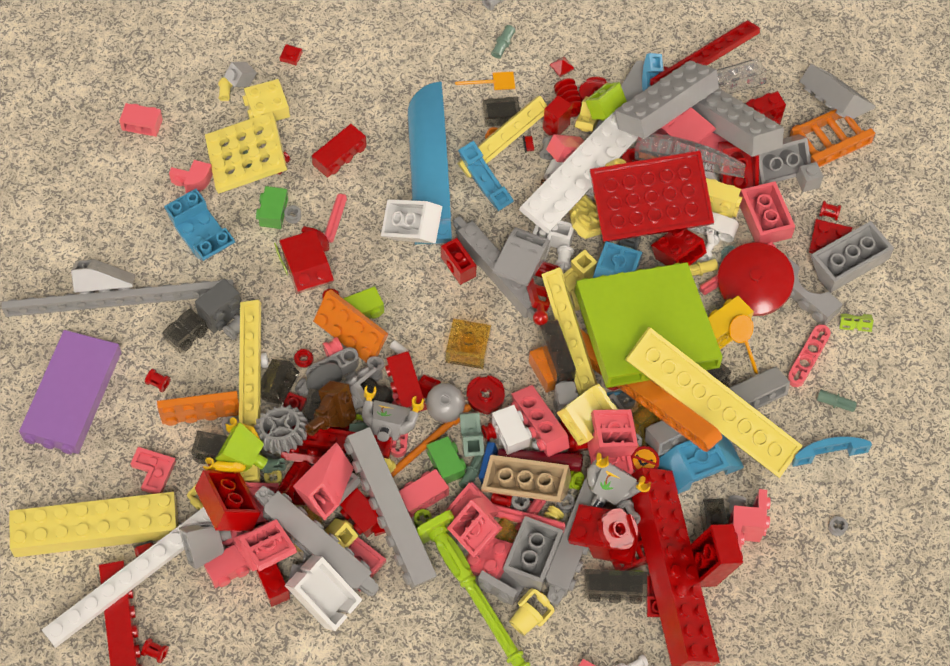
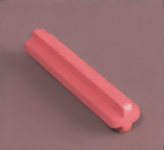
M339 193L337 195L324 235L329 243L334 241L347 201L345 194Z

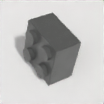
M224 278L195 300L199 320L213 334L223 330L222 328L227 326V323L234 319L235 315L240 316V293Z

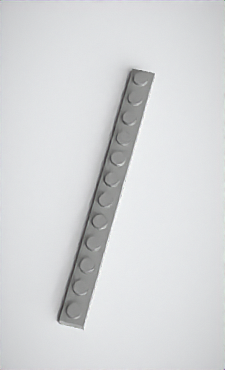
M226 279L234 287L233 280ZM221 280L213 282L202 281L192 284L182 283L181 285H163L160 287L146 286L139 289L111 290L103 293L67 294L66 296H48L45 298L31 297L24 300L11 299L2 302V310L5 317L198 299Z

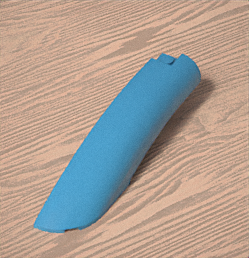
M435 82L421 88L413 96L408 107L412 201H428L442 206L436 243L414 242L415 245L441 244L452 240L442 82Z

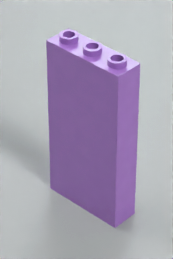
M67 330L63 331L19 430L25 442L29 444L39 443L47 449L58 448L66 454H72V452L79 454L121 355L119 344Z

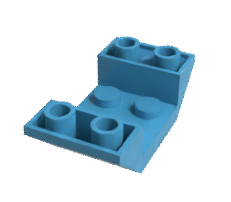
M197 189L164 206L176 231L196 258L204 261L236 243L226 228L222 229L208 211L206 201Z
M606 241L593 278L602 275H614L620 272L636 271L640 265L643 252Z
M723 435L722 439L708 452L703 451L691 441L676 445L659 458L658 469L673 471L678 494L690 490L693 482L721 471L728 475L744 468L731 441Z

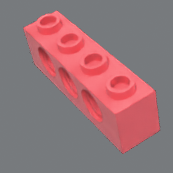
M533 385L511 394L513 401L510 403L511 406L515 405L517 411H521L524 419L523 424L529 428L532 438L536 439L540 451H544L547 457H550L569 448L568 434Z

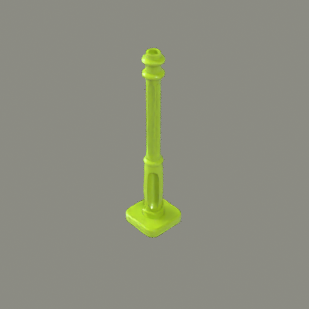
M447 510L420 525L416 530L422 544L430 540L435 542L446 566L460 582V586L462 588L465 587L508 657L506 662L508 664L511 663L513 666H530V662H525L522 657L524 652L517 649L476 583V576L473 575L463 552L448 534L449 530L447 527L454 520L451 510Z

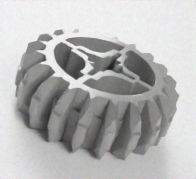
M283 404L280 408L274 406L273 410L267 409L266 414L260 413V419H256L254 428L263 442V449L266 452L270 450L274 454L278 451L281 455L283 451H286L289 454L290 449L296 450L297 445L302 446L303 440H307L305 425L308 422L303 412H299L297 407L292 408L289 405L285 408Z

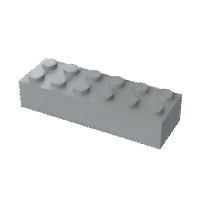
M694 61L686 62L616 109L618 129L643 139L647 138L719 89L717 70Z
M721 88L692 106L696 112L716 128L714 133L752 157L780 149L783 146L784 127L734 98L731 94L724 92Z

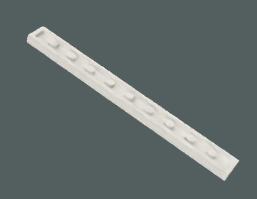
M204 507L43 628L42 632L55 648L181 553L184 550L179 528L211 522Z

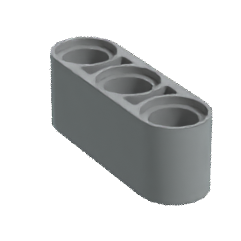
M345 348L311 365L306 371V376L308 378L312 370L324 363L337 364L344 376L357 369L359 365L358 353L354 348ZM352 358V359H354V360H352V361H347L346 359Z

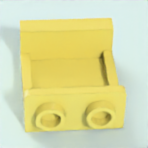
M600 384L590 387L557 412L578 445L589 442L594 438L592 435L594 428L591 417L593 410H618L616 405L607 396L606 390Z

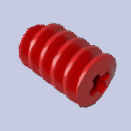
M567 78L558 81L554 85L556 96L559 95L571 103V118L580 115L582 102L575 85V80Z

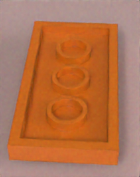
M333 290L326 292L313 320L331 336L337 337L345 347L354 348L358 353V357L366 363L370 357H378L388 336L385 330Z
M237 391L160 400L157 401V408L162 424L173 426L179 422L195 423L197 420L202 419L212 421L218 417H236L239 415V398Z

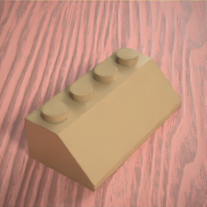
M490 455L481 491L561 502L568 494L571 473L569 465Z

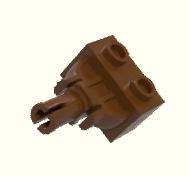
M329 381L318 390L321 400L320 407L315 410L314 419L305 425V431L308 435L313 436L320 429L327 430L330 427L346 428L357 418L349 384Z

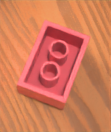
M776 181L741 189L739 195L742 197L740 208L755 242L766 244L792 238L795 224Z

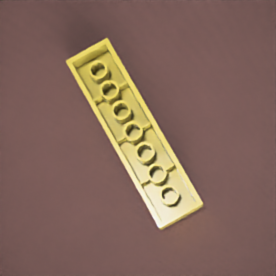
M174 492L9 511L10 550L14 557L158 541L178 527L177 499Z

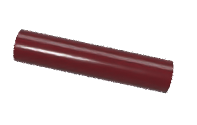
M499 448L498 456L569 465L570 471L582 472L583 454L559 452L547 457L544 451L519 450L507 455L504 448Z

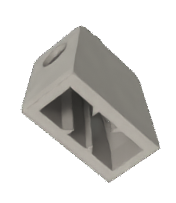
M212 522L179 528L188 564L195 569L223 554L224 547L222 542L232 538L230 531H216Z

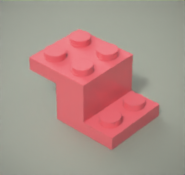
M631 409L593 410L591 417L594 428L592 435L594 438L587 442L591 464L596 460L597 453H601V458L604 459L606 456H609L611 464L629 474L634 473L631 455L638 447Z
M473 482L468 483L445 510H451L454 515V520L447 529L474 558L479 556L502 529L500 524L494 519L499 510Z
M759 489L753 507L736 505L733 507L728 524H734L735 532L738 534L740 551L744 541L760 542L762 537L766 536L767 528L769 529L770 516H767V510L770 509L771 502L770 497H767V490Z
M277 519L272 522L267 521L253 528L252 531H247L233 538L234 544L252 571L257 569L261 571L297 553L295 545Z

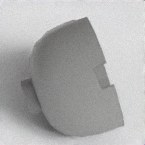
M441 383L429 391L426 398V408L429 415L435 421L441 423L452 422L459 418L460 413H463L465 398L461 390L455 385Z

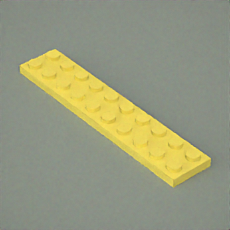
M647 328L625 358L628 363L663 390L714 425L724 437L775 476L781 477L795 455L802 448L800 443L652 328Z

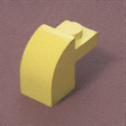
M586 96L582 101L580 115L576 120L575 127L584 132H593L599 119H592L585 101L589 97Z
M583 250L571 260V268L563 274L569 294L571 291H575L576 281L584 278L590 279L594 276L597 261L586 250Z

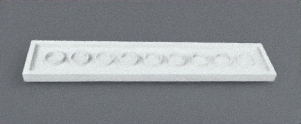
M614 112L527 199L519 210L548 234L592 188L590 169L605 167L608 162L620 158L639 137L619 130L616 113Z

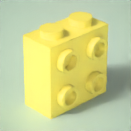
M279 79L244 88L245 95L242 96L245 107H249V110H247L249 119L273 111L276 121L290 117L289 106Z
M706 178L712 212L729 218H736L742 197L739 196L741 189L718 182L715 179Z

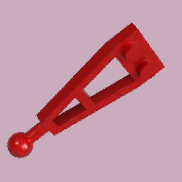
M543 261L534 276L542 278V274L560 268V266ZM532 278L526 287L532 308L537 309L533 314V321L536 325L542 326L548 321L546 312L550 306V300L546 287L536 285ZM538 295L546 297V300H539Z

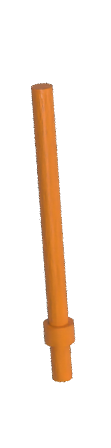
M465 404L463 413L472 410L469 404ZM460 418L452 422L443 423L398 462L396 468L391 473L392 477L396 476L426 450L427 444L435 442L453 425L456 426L460 423Z

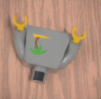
M366 386L363 393L366 401L363 403L362 419L371 428L373 435H377V438L382 442L387 441L389 437L396 441L401 435H405L414 429L419 416L418 411L424 408V399H422L420 404H415L416 396L413 397V410L411 411V408L377 400L372 402L377 391L376 387L374 386L373 393H368Z
M597 453L596 460L587 469L588 488L596 494L590 504L598 508H602L606 500L617 505L619 502L627 500L639 492H647L650 490L651 482L644 484V476L639 478V483L636 482L637 480L631 474L611 464L609 456H606L604 459L601 458V453Z

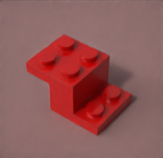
M579 504L569 535V544L588 547L592 557L595 559L632 566L641 536L639 526L637 525L638 533L634 538V544L630 548L621 551L607 549L600 538L597 521L609 510ZM615 526V530L618 534L621 531V528Z

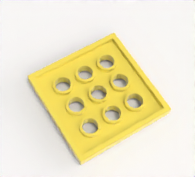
M273 111L205 134L215 188L218 194L287 170ZM263 130L261 134L256 135L258 131ZM246 136L244 140L239 141L241 137ZM229 142L227 146L222 147L224 143ZM262 144H266L264 148H259ZM245 150H249L247 154H242ZM228 156H232L231 159L225 160ZM265 158H269L267 162H262ZM252 164L251 167L245 168L246 165ZM235 169L232 174H228L230 170Z

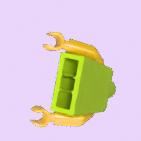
M230 418L231 425L225 424L229 435L215 458L217 462H214L212 458H206V463L211 464V466H203L204 470L216 469V471L246 472L252 465L262 470L268 459L259 454L264 444L260 440L255 428L241 422L237 424L236 418Z

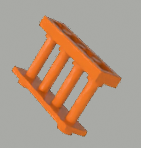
M834 109L804 124L795 125L791 129L790 136L799 134L806 137L805 134L814 131L826 149L817 151L808 139L811 163L817 162L818 166L821 167L872 143L876 133L872 128L866 131L861 130L854 119L846 116L844 118L856 134L851 138L847 137L835 122L842 117L836 113L837 109ZM828 124L841 142L836 145L832 144L821 130V127Z

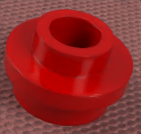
M300 349L294 355V362L298 367H309L313 363V354L307 349ZM302 357H306V358H307V360H305V361H301L300 359H301Z

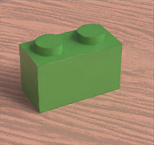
M265 186L264 193L260 194L261 207L257 208L256 219L259 220L260 227L282 229L285 216L284 211L288 203L287 189Z
M447 436L426 445V453L434 469L438 471L446 484L463 478L467 468L463 458L459 459L457 455L458 448L454 441L451 442Z

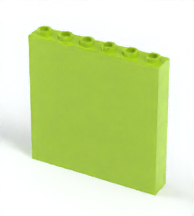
M675 263L669 266H657L651 269H639L626 273L620 272L614 275H602L596 278H584L576 281L575 295L606 388L650 380L625 360L648 327L656 331L703 369L720 368L723 356L688 263Z

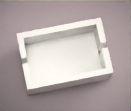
M312 555L300 568L302 573L296 572L285 584V587L325 629L336 631L347 618L345 614L338 613L337 610L350 614L362 599L323 557Z

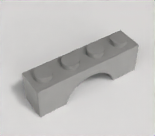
M786 256L794 271V287L789 298L794 299L802 310L809 312L816 322L826 325L840 312L843 304L830 292L815 294L804 289L798 279L800 267Z

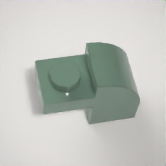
M479 411L460 413V434L464 457L484 455Z

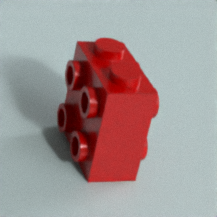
M778 91L767 93L760 98L750 99L746 102L747 106L754 108V110L764 114L777 124H781L786 103Z
M687 229L668 232L651 245L655 259L666 266L675 263H688L690 266L707 253L703 238Z

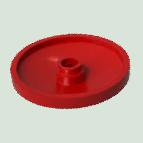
M752 242L736 247L726 255L718 271V288L724 301L726 302L728 299L733 300L739 296L754 311L753 316L768 315L780 309L788 301L794 287V271L789 259L779 249L765 243Z

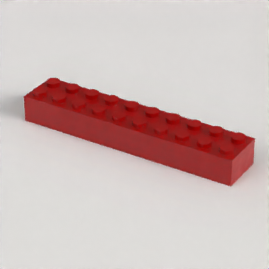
M641 467L631 475L638 483L639 478L644 476V484L651 482L650 490L634 495L632 501L635 512L641 517L638 526L671 666H715L720 663L673 471Z

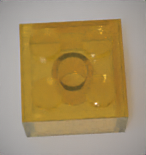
M453 319L446 348V363L484 369L491 336V325Z

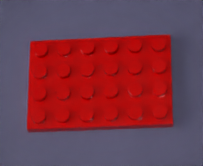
M701 151L590 169L603 243L714 224Z

